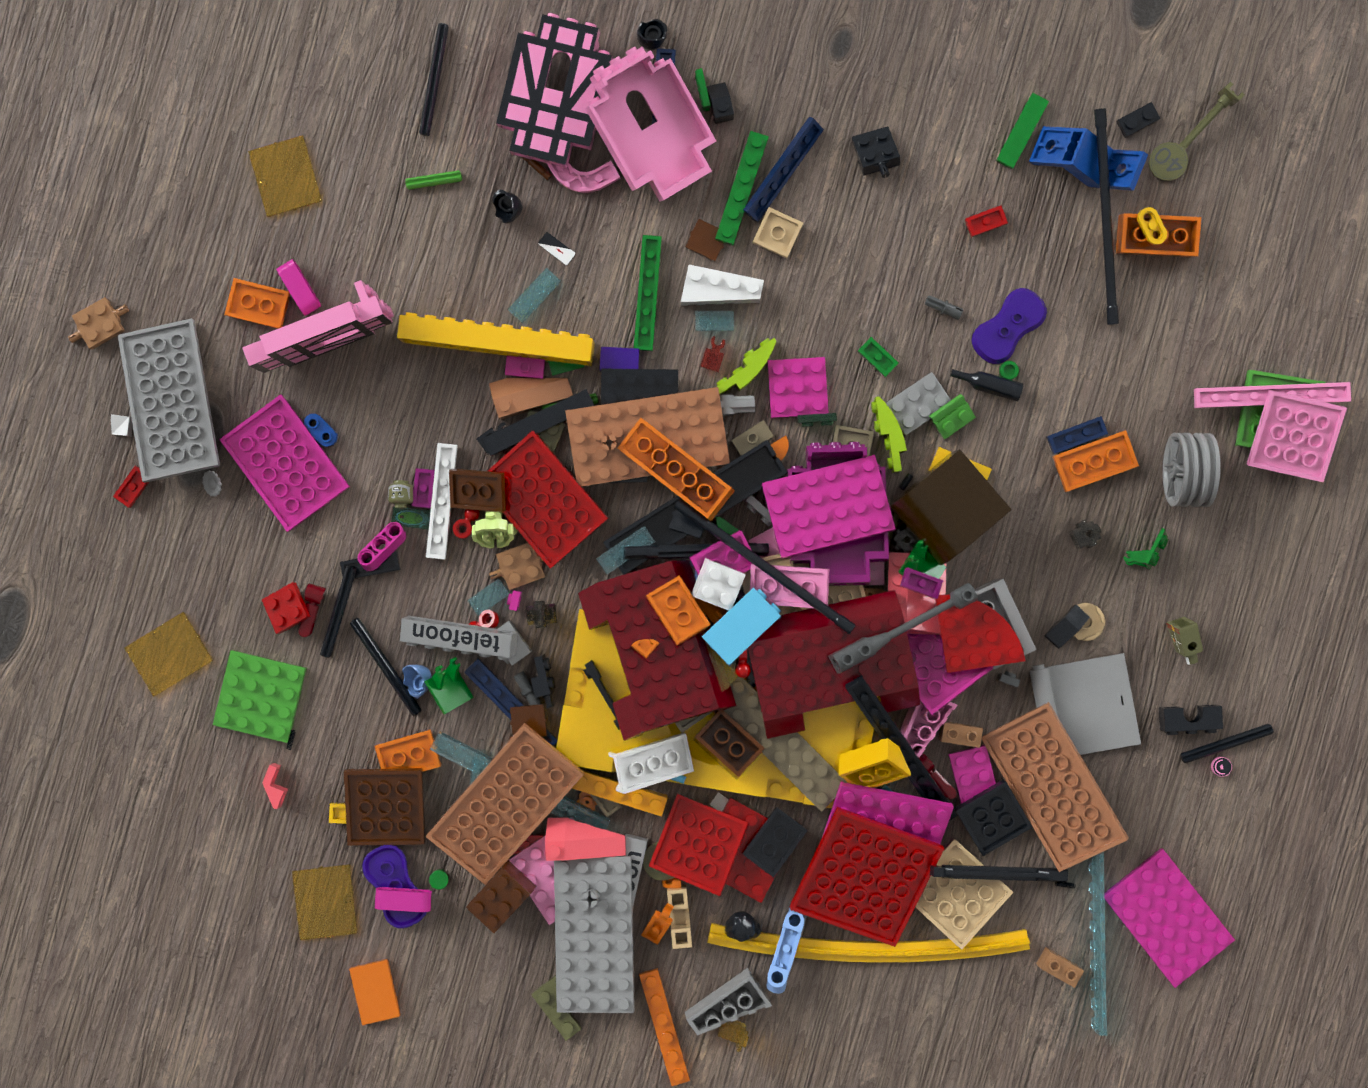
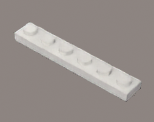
M437 444L426 551L427 558L446 559L451 516L449 470L456 467L458 445Z

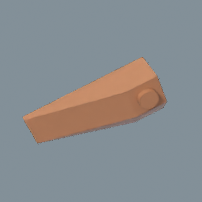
M505 378L489 383L492 399L500 420L540 408L543 405L562 401L573 395L568 378Z

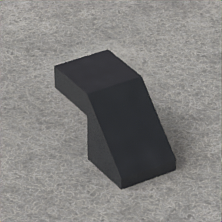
M1075 604L1061 620L1053 624L1044 636L1059 649L1083 627L1090 617Z

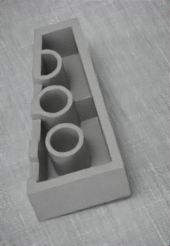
M746 968L685 1011V1016L695 1033L700 1035L720 1027L721 1024L738 1020L739 1017L746 1014L750 1015L764 1007H771L772 1004L753 974Z

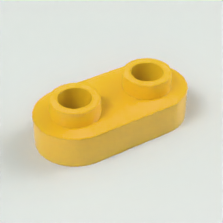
M1151 207L1140 210L1137 215V221L1147 241L1153 245L1163 243L1167 238V231L1158 212ZM1145 214L1149 215V221L1144 220ZM1154 231L1158 233L1157 239L1153 237Z

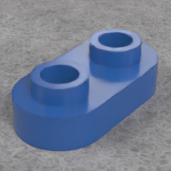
M309 414L306 416L304 425L321 445L331 447L337 442L338 436L336 431L320 415ZM316 420V425L312 427L310 422ZM326 433L330 436L328 440H324Z

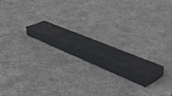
M587 389L482 439L490 456H493L518 444L531 431L539 434L566 421L565 410L594 406V403Z

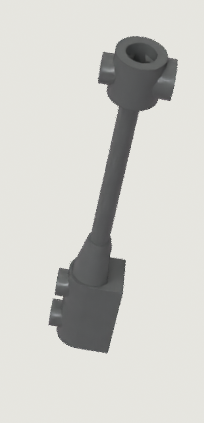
M967 583L950 592L949 600L887 633L868 638L863 637L830 654L828 657L836 673H842L876 655V652L890 642L891 639L954 606L960 610L977 601L976 591L971 584Z

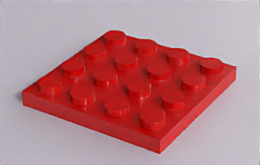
M677 794L649 867L721 896L749 823Z
M730 797L722 812L746 821L749 825L726 884L762 903L774 878L742 853L765 823L767 817Z

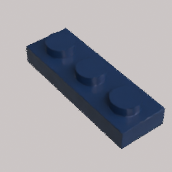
M1100 416L1046 436L1052 454H1056L1107 435L1108 432L1103 418Z

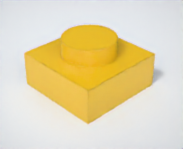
M330 803L329 823L346 824L345 803Z

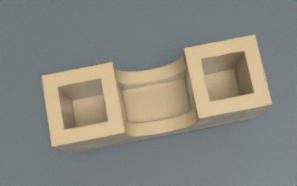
M681 885V888H667L668 903L674 906L670 913V918L673 919L671 923L673 949L692 947L687 885Z

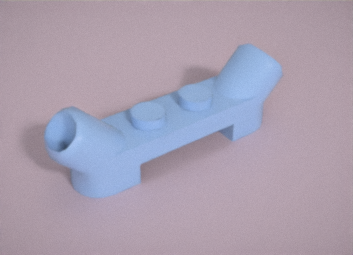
M790 908L785 917L767 977V989L777 994L783 993L786 989L787 980L807 918L806 915L792 911Z

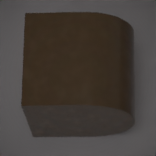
M960 449L949 453L890 505L891 509L918 540L924 541L923 545L928 546L927 551L940 566L960 554L1012 510Z

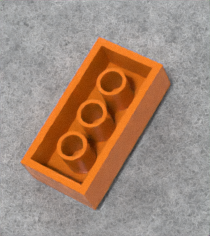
M1124 213L1119 215L1116 254L1173 257L1198 256L1202 217L1159 215L1166 228L1167 238L1163 243L1153 245L1147 241L1137 221L1138 214ZM1145 214L1144 220L1149 221V215ZM1154 231L1153 237L1155 239L1158 238V233Z

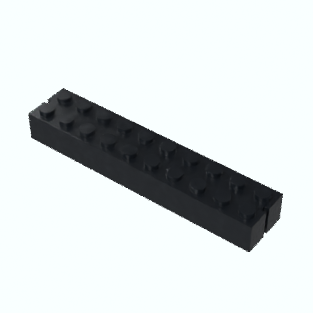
M768 440L714 472L717 477L735 491L713 519L760 491L762 483L779 479L788 473L779 458L775 459V461L773 460L776 453ZM678 495L603 542L612 557L617 555L618 558L614 561L623 575L649 560L624 559V547L673 545L687 536L686 534L669 529L673 512L676 510L674 506L679 499H682Z

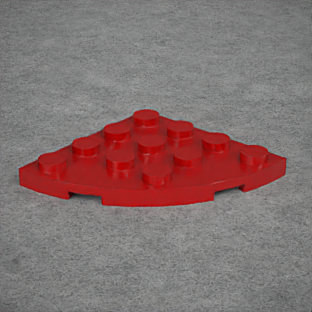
M950 594L939 595L938 599H935L936 606L949 600ZM975 601L960 610L953 606L938 614L947 673L1026 661L1023 648L1015 631L999 613L986 604Z

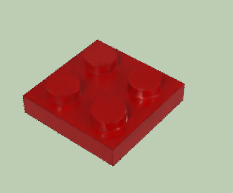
M292 582L262 599L276 634H281L311 617L296 582Z

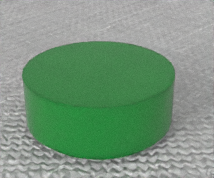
M1006 361L999 367L1000 377L1013 380L1019 374V367L1013 361Z
M442 869L433 871L429 877L430 885L437 890L445 888L449 882L448 873Z

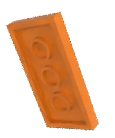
M1126 430L1052 456L1065 492L1139 466Z

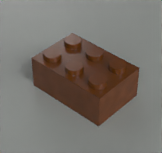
M725 711L717 712L694 737V741L736 780L765 749Z
M508 860L471 900L466 908L492 933H495L537 886Z

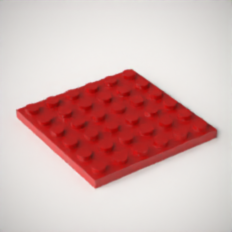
M837 807L791 901L790 910L896 947L931 877L930 865H937L944 847L930 840Z

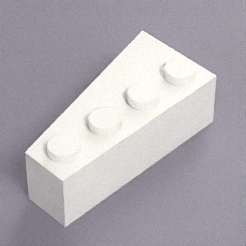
M688 265L681 306L759 303L764 280Z

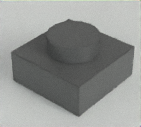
M1007 671L1004 674L999 673L996 679L1018 687L1020 680L1015 679L1016 674Z

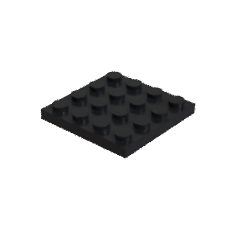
M601 368V405L678 393V369Z

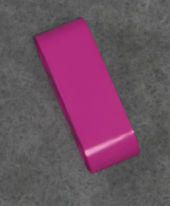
M293 259L276 268L304 316L321 307V303Z
M398 522L389 523L359 552L358 562L364 570L374 571L406 540V532ZM395 531H400L398 535L392 536ZM386 544L385 548L378 549L380 545ZM372 557L369 563H365L367 558Z
M378 887L375 892V909L430 912L432 891Z

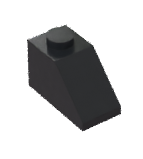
M726 83L707 86L715 124L734 120V111Z

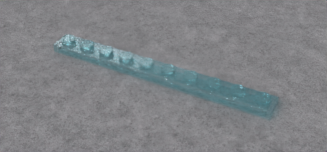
M439 731L430 747L431 751L478 775L493 759ZM566 796L551 811V813L559 817H568L600 829H606L610 823L609 818Z
M1104 852L1093 856L1092 863H1089V873L1092 874V882L1089 883L1092 901H1090L1089 908L1090 912L1093 913V921H1090V931L1093 932L1090 949L1093 952V959H1091L1090 966L1091 971L1094 973V979H1091V989L1094 991V998L1091 999L1094 1017L1091 1019L1092 1029L1099 1036H1107Z

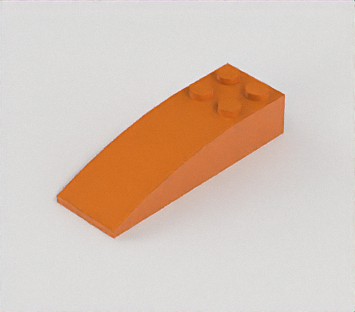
M642 418L639 419L617 448L710 521L713 520L735 491Z

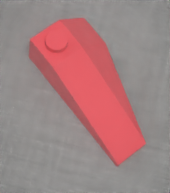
M568 817L547 818L545 837L546 861L626 856L625 835L600 829Z

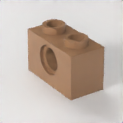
M946 721L940 727L938 740L980 748L983 728Z
M1045 947L1036 963L1042 970L1074 988L1084 972L1079 965Z

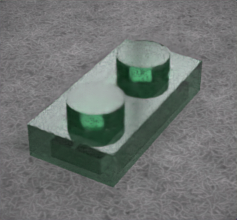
M836 413L797 416V424H802V427H813V423H821V426H832V422L837 421Z

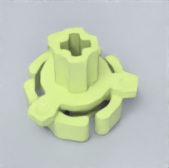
M486 511L485 519L476 521L475 525L472 526V539L486 548H494L495 539H497V547L503 548L514 540V535L517 534L518 530L513 524H508L507 520L502 519V512Z

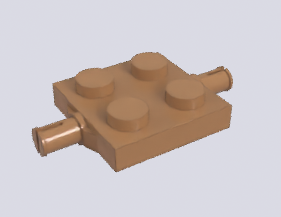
M104 297L72 315L78 331L68 336L71 343L83 338L88 348L92 350L125 332L121 325L120 316L129 312V309L124 304L115 310L109 300Z
M528 542L497 553L499 569L489 572L491 580L502 576L509 590L545 577L542 568L543 560Z

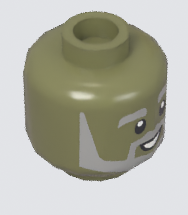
M395 480L393 484L389 485L388 501L394 504L395 508L404 509L407 508V505L413 503L414 488L409 484V481Z

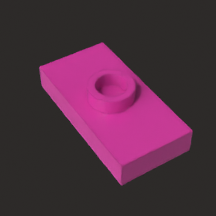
M507 356L505 375L543 379L545 359Z

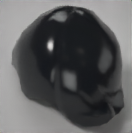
M652 19L647 23L642 22L637 30L638 42L643 48L648 50L659 48L666 39L667 25L659 19Z
M501 189L493 194L492 202L496 208V217L506 224L513 222L519 217L523 205L515 194Z
M744 911L733 913L726 921L724 929L725 934L729 938L736 939L739 942L755 939L762 932L760 924L749 913Z

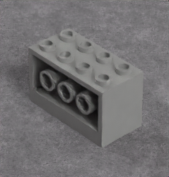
M995 579L976 588L977 601L994 609L1010 624L1021 643L1024 655L1035 651L1036 647L1004 579ZM1003 665L993 666V669H996V668L1001 667V666H1003Z

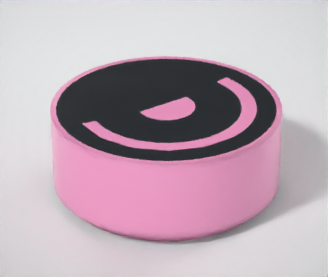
M1216 757L1211 763V770L1214 774L1224 777L1230 774L1232 764L1227 758Z

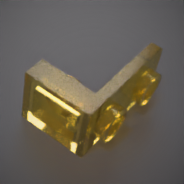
M736 1020L721 1024L717 1034L718 1037L735 1042L736 1051L741 1052L742 1047H746L749 1039L746 1024Z

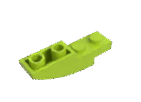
M767 338L759 344L760 348L756 351L751 349L743 355L745 358L742 360L745 368L742 366L738 367L732 372V377L729 379L724 377L716 383L719 395H722L733 386H736L741 391L754 380L769 360L776 339L770 340Z
M878 396L874 398V402H871L872 413H876L877 420L874 421L875 432L879 433V436L887 435V439H884L885 449L889 450L890 458H887L888 469H892V473L901 472L899 453L907 451L904 436L893 412Z

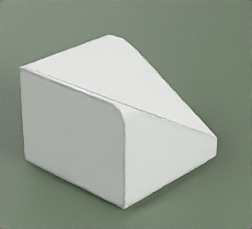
M111 414L112 434L132 437V418Z

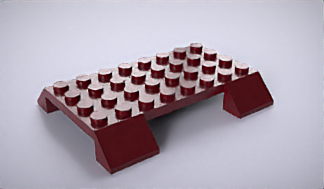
M689 560L664 562L595 583L578 593L589 630L608 625L609 623L631 693L612 703L624 741L642 736L644 732L715 710L720 712L737 706L721 657L702 638L711 626L676 646L646 598L647 594L679 575L690 593H692L696 580ZM642 639H653L659 642V645L646 659L631 647L634 642Z
M895 590L829 604L828 606L856 624L850 634L836 626L833 621L815 608L781 615L779 621L774 622L748 647L767 739L805 731L804 712L854 702L845 685L861 675L875 695L878 696L887 712L920 705L919 685L907 631L891 639L890 642L876 652V655L839 674L836 673L828 657L830 654L863 637L868 638L887 633L904 624L902 609Z

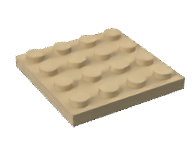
M953 839L944 849L936 865L984 866L956 839ZM931 876L915 908L962 950L1013 894V891L1001 880L948 879Z

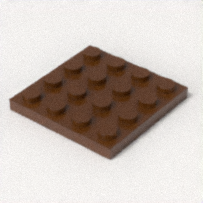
M422 768L344 770L348 846L425 844Z

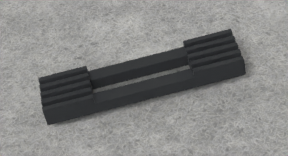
M591 660L585 664L586 669L583 671L588 679H593L616 718L612 705L614 702L600 680L602 677ZM616 718V720H614V723H615L616 727L618 728V730H620L619 724H618V721H617V718Z

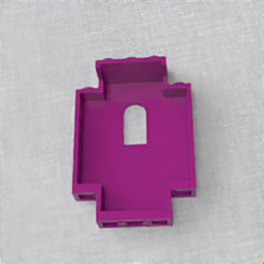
M832 442L829 445L810 443V446H806V468H803V466H792L787 471V477L866 458L867 447H865V444H860V442H849L848 445H841L840 442ZM878 464L886 492L885 467H880V464ZM888 532L791 556L790 564H809V568L830 569L829 586L869 585L870 562H887L889 559Z

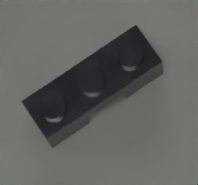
M1216 704L1197 705V715L1191 721L1185 719L1182 707H1159L1160 730L1166 732V735H1178V731H1186V734H1197V730H1205V733H1217V729H1223L1222 706Z

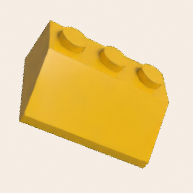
M888 738L839 755V776L850 784L875 788L911 776L900 747Z

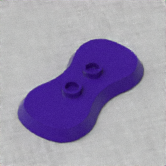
M1019 288L1009 293L999 313L975 329L972 335V346L976 353L991 364H1001L1007 361L1012 356L1018 341L1025 334L1037 329L1044 322L1047 315L1045 303L1036 293L1027 288Z
M383 845L365 856L362 864L365 878L375 888L418 889L410 880L406 857L398 847ZM383 910L385 919L396 928L410 927L421 921L427 913Z

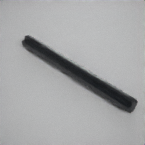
M439 23L437 27L419 129L420 135L429 136L449 29L445 23Z
M359 618L350 622L351 627L412 716L422 711L420 706L409 694L407 687L403 684Z

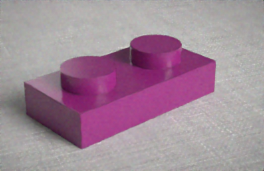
M416 468L413 507L431 508L435 470Z
M905 568L900 587L933 599H938L943 580L911 568Z

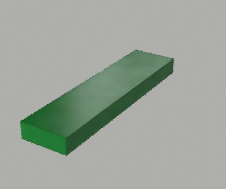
M1032 92L996 159L997 162L1010 169L1014 168L1047 107L1048 100Z

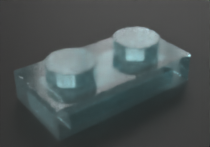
M695 311V331H734V311Z

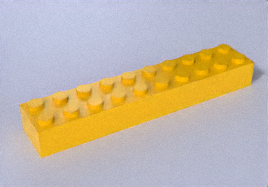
M406 312L405 315H400L397 338L407 344L545 359V361L592 366L595 343L593 338H590V335L578 334L577 337L564 331H559V334H553L551 330L540 329V332L533 331L530 327L515 329L512 325L507 324L496 327L494 323L482 322V325L476 324L473 320L464 319L463 322L455 321V318L444 317V320H439L433 315H425V318L417 316L416 313Z

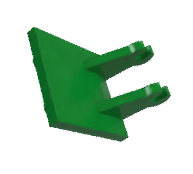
M1161 528L1151 550L1126 551L1129 558L1123 557L1125 563L1128 566H1143L1148 570L1152 566L1155 567L1160 558L1158 556L1160 549L1164 550L1169 540L1167 539L1166 529Z
M919 540L898 572L903 576L905 568H911L940 579L947 567L945 565L940 566L927 551L928 546L923 545L924 541Z
M456 657L450 659V665L446 670L441 671L443 666L439 665L435 668V674L424 681L444 715L474 698L459 673L460 663H455Z

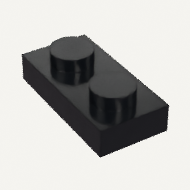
M1150 102L1118 119L1116 122L1124 137L1127 138L1161 118L1153 103Z

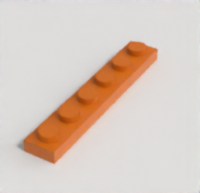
M658 968L639 973L671 1087L689 1082L690 1077Z

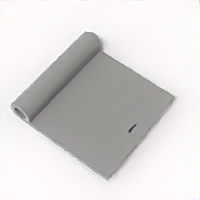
M1124 653L1048 667L1040 664L1033 666V670H1030L1036 708L1047 702L1051 704L1080 755L1141 744Z

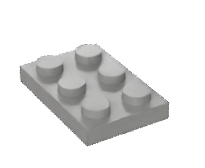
M931 372L886 402V404L896 417L902 433L906 436L931 419L929 416L951 401V399Z

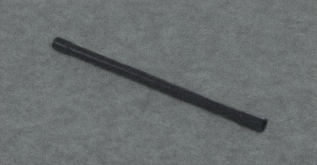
M1106 108L1094 109L1097 133L1107 298L1106 314L1107 325L1119 324L1116 299L1108 166Z
M679 499L674 508L681 514L703 527L833 621L848 634L853 631L856 624L802 588L698 513L682 499Z

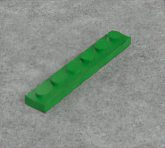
M750 131L715 240L734 245L744 214L743 209L747 205L769 136Z
M642 236L634 348L640 351H653L662 236Z

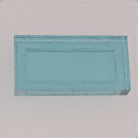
M497 579L467 601L476 614L480 616L483 611L490 609L507 597L509 592L501 580Z

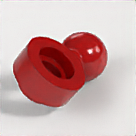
M465 509V518L457 520L453 525V533L456 537L465 539L471 535L472 526L470 523L479 518V510ZM461 526L466 527V531L464 533H461L459 531V528Z
M485 610L480 614L479 622L471 621L468 625L495 628L499 623V616L492 610Z
M746 649L738 657L739 664L735 668V673L740 678H746L751 673V668L747 664Z

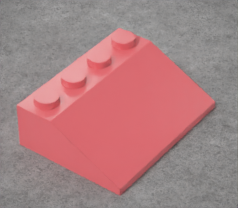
M889 552L887 592L895 590L902 609L904 622L906 623L936 607V601L928 596L926 597L925 595L900 587L903 576L898 571L910 553ZM945 569L942 576L940 577V579L943 580V583L939 595L946 594ZM938 615L908 630L907 634L941 635Z

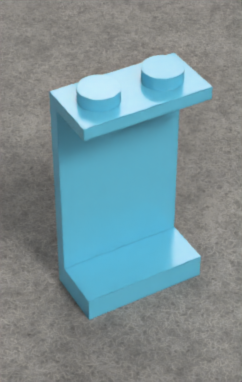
M753 587L702 636L729 667L774 622L781 619L779 614L781 610L774 603L770 605L765 600L767 596L760 589L756 591Z

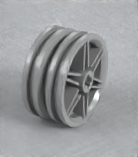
M1172 433L1168 438L1163 458V487L1168 504L1173 507L1179 505L1181 507L1189 505L1192 507H1210L1216 498L1220 481V453L1216 438L1211 433H1194L1193 435L1191 433Z

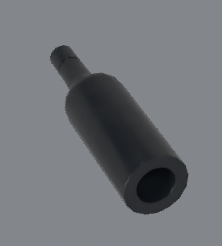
M952 369L950 377L967 381L975 390L1017 402L1023 390V383L982 371L969 374Z

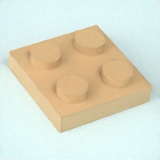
M768 207L753 240V244L787 259L803 222Z

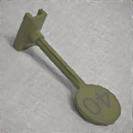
M1229 82L1218 92V95L1221 96L1217 100L1218 103L1180 144L1166 142L1160 144L1152 151L1149 158V167L1156 178L1163 181H1171L1183 175L1188 164L1185 149L1223 108H1226L1228 105L1233 106L1245 95L1243 92L1236 95L1233 90L1231 91L1229 88L1233 85L1232 82Z

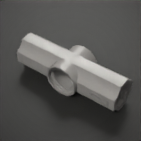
M720 395L723 416L755 412L754 396Z

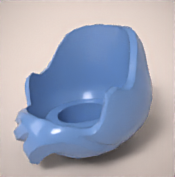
M407 665L402 669L404 675L403 684L408 687L409 694L416 699L420 698L428 691L424 681L432 677L430 670L422 665Z

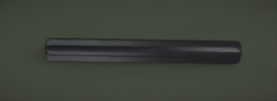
M347 566L343 575L320 655L329 658L332 655L357 568L353 566Z
M1265 724L1183 752L1180 756L1183 763H1189L1271 735L1274 731L1271 724Z

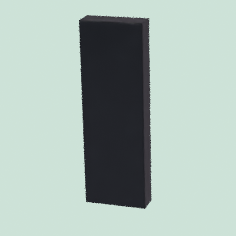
M394 551L374 571L364 570L358 562V558L340 562L342 576L347 566L357 568L354 579L401 570L397 551ZM372 557L367 558L365 563H369Z

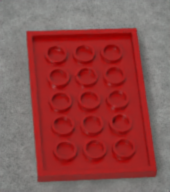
M531 431L488 470L489 472L504 473L506 511L502 513L550 569L609 519L535 431Z

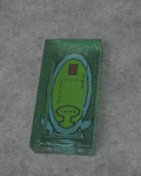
M393 506L391 522H398L402 527L429 530L431 511L413 508L399 509Z

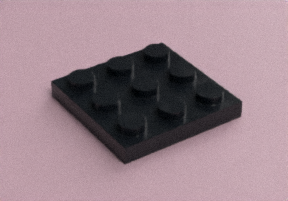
M1005 779L954 808L982 856L1032 828L1031 823Z

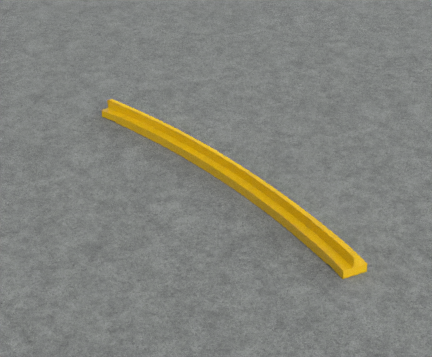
M711 923L707 943L763 954H775L780 938L778 934L761 932L755 939L739 942L725 934L724 925ZM1026 929L974 936L962 950L950 939L898 941L896 947L880 941H844L800 937L794 958L845 962L941 961L1029 950L1030 940Z

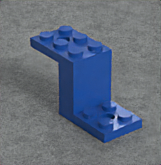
M1043 126L1029 162L1033 165L1063 167L1086 186L1100 188L1097 136L1086 128ZM1107 145L1110 189L1134 191L1148 154L1144 151L1113 150Z

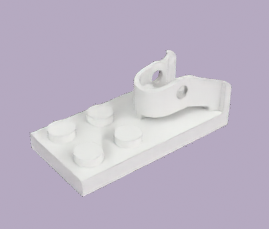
M685 733L617 754L608 753L609 757L614 759L619 784L616 786V791L622 794L694 771Z

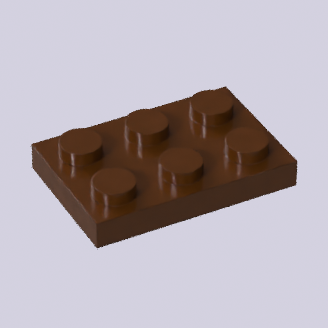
M465 469L449 470L450 508L494 512L506 511L504 473Z

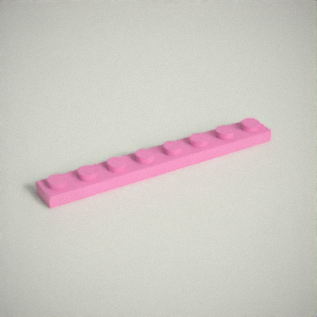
M1350 382L1194 389V408L1264 406L1269 390L1326 403L1351 402Z

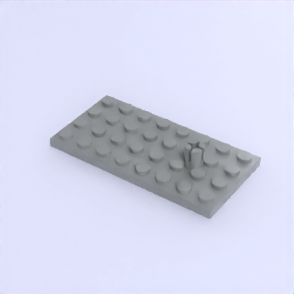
M191 318L119 334L118 341L142 482H151L220 466L195 320Z
M632 856L554 861L557 1012L634 1013Z

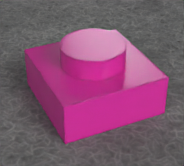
M513 590L512 594L509 593L507 605H510L509 610H519L522 592Z

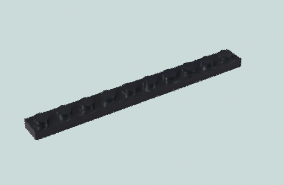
M861 675L845 685L847 691L881 739L888 738L900 747L911 772V776L908 778L920 796L950 803L864 677ZM954 808L949 821L958 816Z

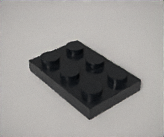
M776 807L742 854L774 878L808 830Z

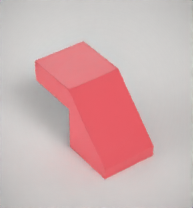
M276 763L269 765L262 782L274 809L282 806L288 791L287 788L274 784L281 765Z

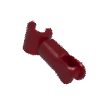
M310 583L306 587L305 600L309 602L306 603V607L311 617L301 622L299 628V635L301 637H308L313 632L319 605L324 598L326 590L324 587Z
M923 753L919 758L944 795L949 799H954L957 796V791L934 769L935 766L932 761Z

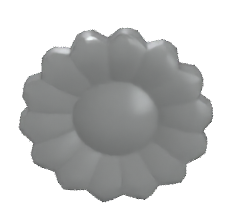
M210 470L204 473L202 483L207 494L216 497L222 490V483L218 474Z

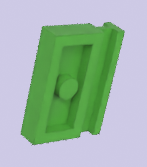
M961 394L929 416L943 439L948 438L976 418Z

